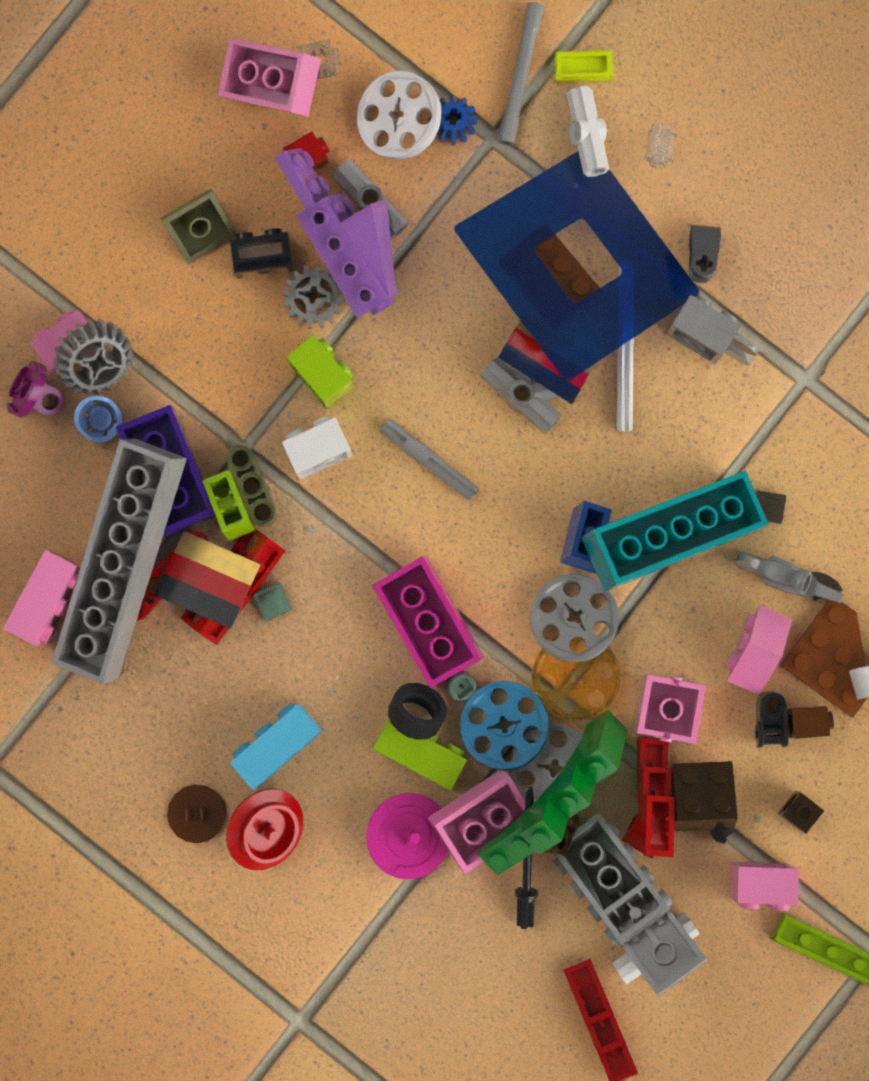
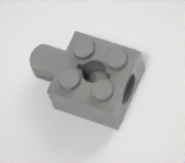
M690 295L666 335L713 364H716L723 354L726 353L742 364L750 366L753 359L748 354L756 356L759 349L736 334L741 325L736 323L737 318L726 311L721 313L711 307L712 303L702 296L697 295L695 298Z

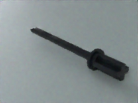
M531 786L528 788L525 796V811L534 803V791ZM532 854L523 859L522 887L515 890V896L517 897L516 925L521 926V929L534 927L535 898L538 896V891L531 887Z

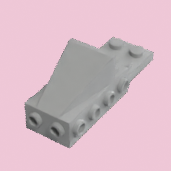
M598 813L594 817L586 819L576 829L568 852L564 855L556 854L558 858L553 860V862L563 875L569 872L574 879L570 884L580 899L584 896L587 897L591 903L587 909L597 922L600 920L605 922L608 929L604 933L614 946L620 943L654 992L660 997L708 960L670 910L669 906L673 903L663 889L658 892L651 884L655 879L645 865L639 868L634 859L638 856L628 842L622 845L617 838L621 834L611 819L605 822Z

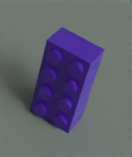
M171 405L116 427L120 439H137L187 458L164 530V538L216 517L202 482L204 480L176 411Z

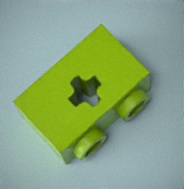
M230 470L202 480L222 533L228 541L256 531Z

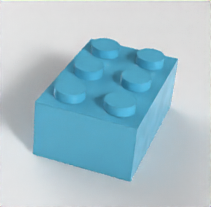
M289 703L277 714L280 719L274 725L270 722L266 723L254 734L258 739L251 745L249 742L243 743L232 753L235 759L230 764L252 790L263 784L324 731L323 727L302 703L296 706L293 703Z

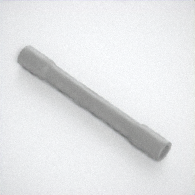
M528 2L522 27L523 33L507 107L502 118L498 142L503 145L513 146L515 144L519 126V114L534 45L544 11V5L537 2Z

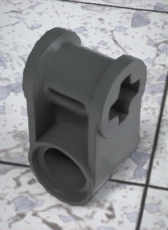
M691 225L688 271L691 279L697 283H706L714 275L720 247L721 227ZM699 263H705L706 272H701Z

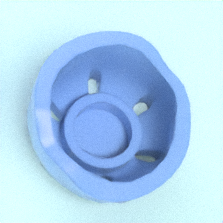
M104 396L85 398L79 403L74 413V423L77 430L85 438L93 442H106L112 439L118 433L116 427L122 425L123 421L122 413L116 403ZM83 413L89 414V417H84ZM93 427V430L89 433L88 429Z

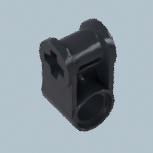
M766 691L761 693L756 700L755 741L757 748H762L763 745L781 744L782 747L788 746L787 704L784 697L779 693ZM769 697H775L778 701V707L774 712L768 713L764 708V703Z

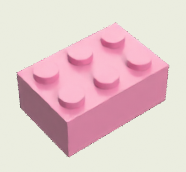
M230 38L218 96L308 117L321 59L300 52Z
M45 550L3 629L35 646L51 644L58 634L59 628L56 626L61 616L66 617L81 566L57 553Z
M500 769L429 816L428 820L456 865L466 874L484 862L478 856L480 848L497 837L525 812V800L511 777Z

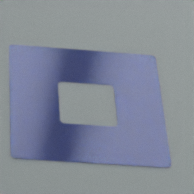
M579 151L454 227L456 234L563 379L567 381L573 379L685 304L690 295L695 297L699 294L697 286L610 169L605 174L587 177L583 174ZM584 219L620 266L622 274L580 302L574 303L538 257L535 247L577 220Z

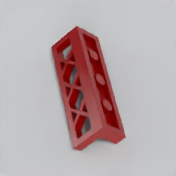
M257 529L241 536L230 550L261 564L238 615L285 553L283 548ZM254 535L258 537L252 548L247 550V544ZM187 609L180 619L217 645L229 628L203 616L196 623L192 619L197 613Z

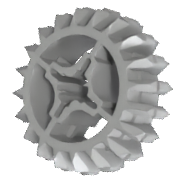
M99 318L94 324L92 320L88 319L84 326L77 322V329L74 331L67 329L66 333L68 336L66 338L59 337L61 346L54 347L56 357L53 360L56 366V373L59 378H62L61 380L64 385L71 387L76 393L82 391L83 394L88 396L93 390L94 393L99 395L102 388L110 392L111 384L120 385V380L118 379L120 376L128 377L125 368L132 367V361L130 360L133 357V351L130 348L131 342L128 337H125L124 331L116 327L111 321L105 323L104 320ZM105 342L113 345V352L108 351L104 347ZM79 363L83 367L82 372L73 369V364Z

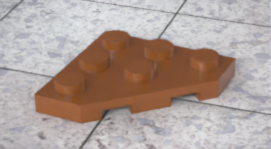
M827 600L780 666L851 718H854L867 699L857 700L849 674L850 670L866 666L857 612L842 601L837 603Z

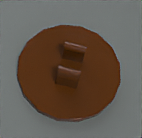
M196 784L184 787L174 794L168 805L167 812L170 828L176 836L191 843H201L212 839L220 832L226 815L224 802L218 793L208 786Z

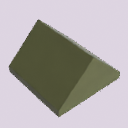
M211 189L161 217L162 222L188 264L235 237L237 234Z

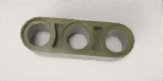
M243 445L232 447L227 454V462L249 516L258 526L269 527L276 521L278 513L257 460L248 447ZM241 452L247 453L249 456L248 463L243 467L236 466L234 464V457ZM250 479H257L260 482L259 490L253 494L247 493L245 491L246 482ZM260 506L270 507L271 516L267 520L260 521L256 518V511Z

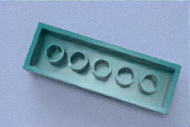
M745 470L593 529L581 538L603 590L606 592L756 532L769 525Z

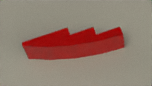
M653 738L637 739V795L643 856L674 857L675 797H671L672 768H668L669 742Z
M591 959L564 969L567 981L609 1081H624L638 1075L636 1066Z

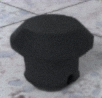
M719 828L709 830L716 842L725 844L726 837L733 834L734 829Z

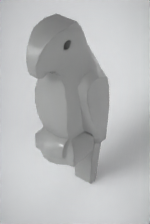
M740 551L735 561L740 569L760 577L761 583L786 593L807 598L816 596L837 603H841L844 596L843 593L817 582L816 577L810 571L799 568L775 556H771L769 559H761L750 553Z

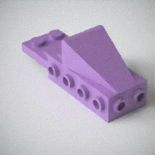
M297 148L284 151L274 157L305 208L296 217L356 317L358 318L369 311L375 315L395 303L392 297L400 292L395 283L388 209L385 200L372 203L353 214L354 207L347 196H342L341 192L329 196L327 193L329 187L321 176H317L313 169L314 162L308 152Z

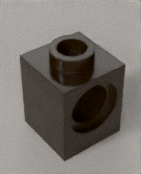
M794 791L777 814L798 831L807 834L824 810L803 793Z

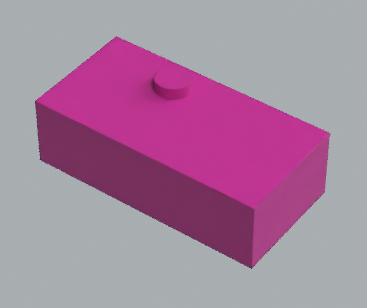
M428 556L420 557L372 585L430 688L485 658Z

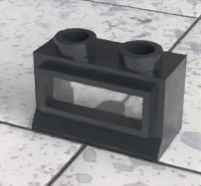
M272 228L265 230V235L253 237L252 232L236 234V239L230 240L233 269L236 278H242V273L258 271L259 274H268L270 269L286 267L288 272L294 271L288 232L282 233L281 228Z

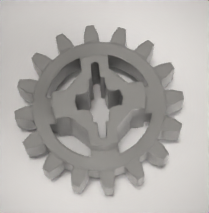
M316 265L314 272H310L307 266H304V274L302 275L294 271L295 280H286L290 290L282 291V295L289 298V300L283 302L284 308H292L288 312L289 318L298 316L297 325L300 326L306 321L308 329H312L314 323H318L321 329L324 328L323 321L325 320L333 324L332 315L334 313L337 315L342 314L341 309L337 306L345 304V299L339 297L342 292L339 287H336L337 284L334 278H330L331 273L327 269L324 273H321L319 265ZM310 280L305 287L298 288L303 282ZM322 281L330 286L333 293L324 291L321 284ZM316 291L320 298H317L315 303H310L307 296H312L313 292ZM295 301L304 304L306 314L297 308ZM325 306L329 307L327 311L318 315V311Z

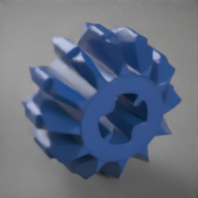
M451 95L450 103L441 98V122L437 134H440L439 141L444 143L448 137L450 138L451 146H455L456 138L459 137L461 142H467L466 134L474 135L475 129L471 125L478 123V118L472 116L475 112V107H466V98L456 103L455 95ZM450 116H456V125H450Z

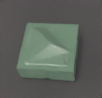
M281 583L254 594L265 621L293 610Z

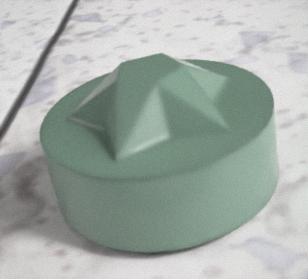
M462 670L446 680V690L454 700L466 701L475 693L476 681L471 674Z

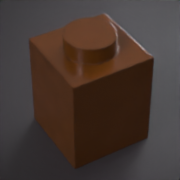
M827 706L787 709L790 738L830 736V729L834 728L833 714L831 711L828 712Z

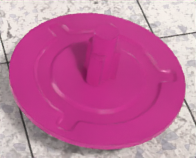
M415 793L398 794L382 802L372 814L366 832L367 847L375 864L385 873L399 879H416L435 870L448 852L428 820L429 816L441 809L440 806L430 798Z

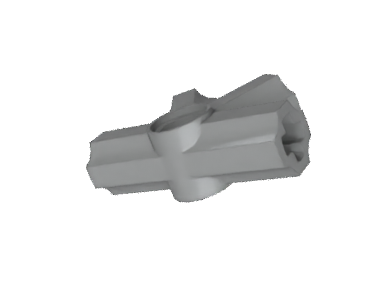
M498 357L492 360L481 373L480 377L504 397L512 409L522 413L544 434L562 416L548 402L549 400L559 398V396L518 370H512ZM524 390L528 394L529 399L519 401L514 397L513 392Z

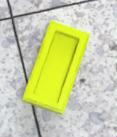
M612 50L559 51L554 53L555 83L613 80Z

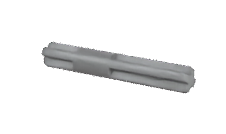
M387 420L380 429L382 434L464 498L469 500L477 492V486L395 422Z

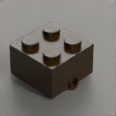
M732 761L673 764L671 797H675V831L715 830L719 828L734 829L738 820Z

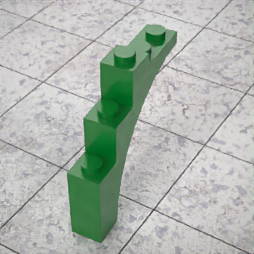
M609 710L586 724L582 738L574 753L550 786L514 823L481 847L478 856L497 875H500L537 851L539 854H542L561 842L568 819L591 805L596 783L618 770L628 731L626 727Z

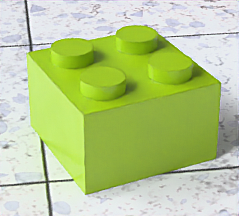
M313 334L287 355L286 358L292 369L323 406L328 409L354 388L351 381L354 377L351 370L342 360L338 363L333 358L335 356L334 350L323 337L318 340Z

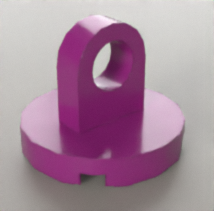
M31 361L29 362L30 367L25 366L19 371L10 388L9 396L12 397V402H7L8 413L22 418L33 409L45 415H55L63 408L64 396L57 387L46 382V367L38 362ZM46 394H55L56 400L53 405L48 407L42 405V399Z

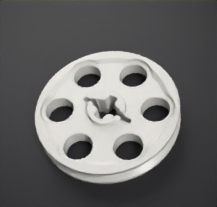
M408 71L389 72L374 80L362 95L357 110L358 130L364 143L375 153L394 160L412 158L424 151L434 140L441 122V104L435 89L425 79ZM393 82L395 84V92L392 96L385 97L383 95L384 86L387 83ZM414 84H420L422 88L420 96L411 99L409 95L410 88ZM373 106H377L379 110L378 117L374 121H368V110ZM429 109L432 113L429 123L421 125L419 116L422 111ZM400 111L404 112L403 117H400L398 120L394 118L395 114H398ZM382 132H387L389 136L388 143L383 147H379L377 145L378 135ZM407 134H413L415 136L414 145L409 149H405L403 147L404 137Z

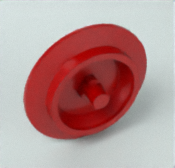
M277 788L262 789L245 798L234 810L227 826L226 843L231 857L239 865L249 870H266L283 862L293 852L302 835L303 812L300 804L291 794Z

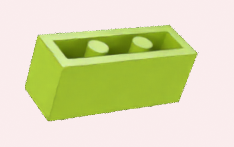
M389 719L373 747L379 753L449 791L452 790L467 762V758L463 757L465 751L449 743L446 748L437 743L439 737L436 735L429 739L421 740L406 737L395 729Z

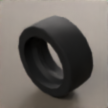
M407 683L400 686L388 706V717L395 729L406 737L416 740L429 739L435 736L447 716V706L444 698L433 688L421 683ZM403 703H415L422 706L430 713L432 719L423 720L416 718L404 708Z

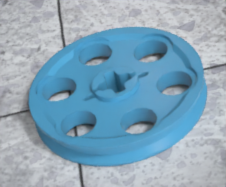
M511 681L493 682L477 690L467 701L461 715V736L469 753L480 763L496 770H514L529 764L543 750L549 734V718L542 701L526 686ZM503 689L506 691L507 700L504 704L496 705L492 702L491 696L495 690ZM525 698H530L535 703V708L530 714H522L519 710V703ZM479 708L485 712V719L481 724L476 725L471 723L469 716L472 710ZM506 718L508 722H521L519 724H512V726L508 727L507 733H504L501 729L496 728L488 730L489 728L497 727V725H500L502 723L501 719ZM529 727H536L540 730V738L535 743H528L524 738V733ZM480 737H487L491 743L490 749L485 753H478L475 749V742ZM509 746L516 747L518 750L517 759L511 763L505 762L502 757L503 750Z

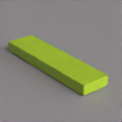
M782 913L771 940L869 985V952L788 914Z

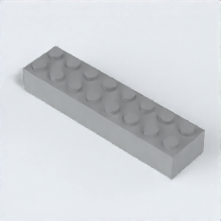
M137 439L119 440L51 663L101 684L118 680L187 458Z

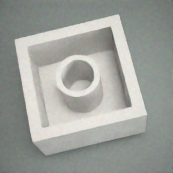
M329 416L323 417L313 422L314 427L305 432L301 428L286 435L287 440L283 441L282 444L300 480L353 456L336 417L331 420Z

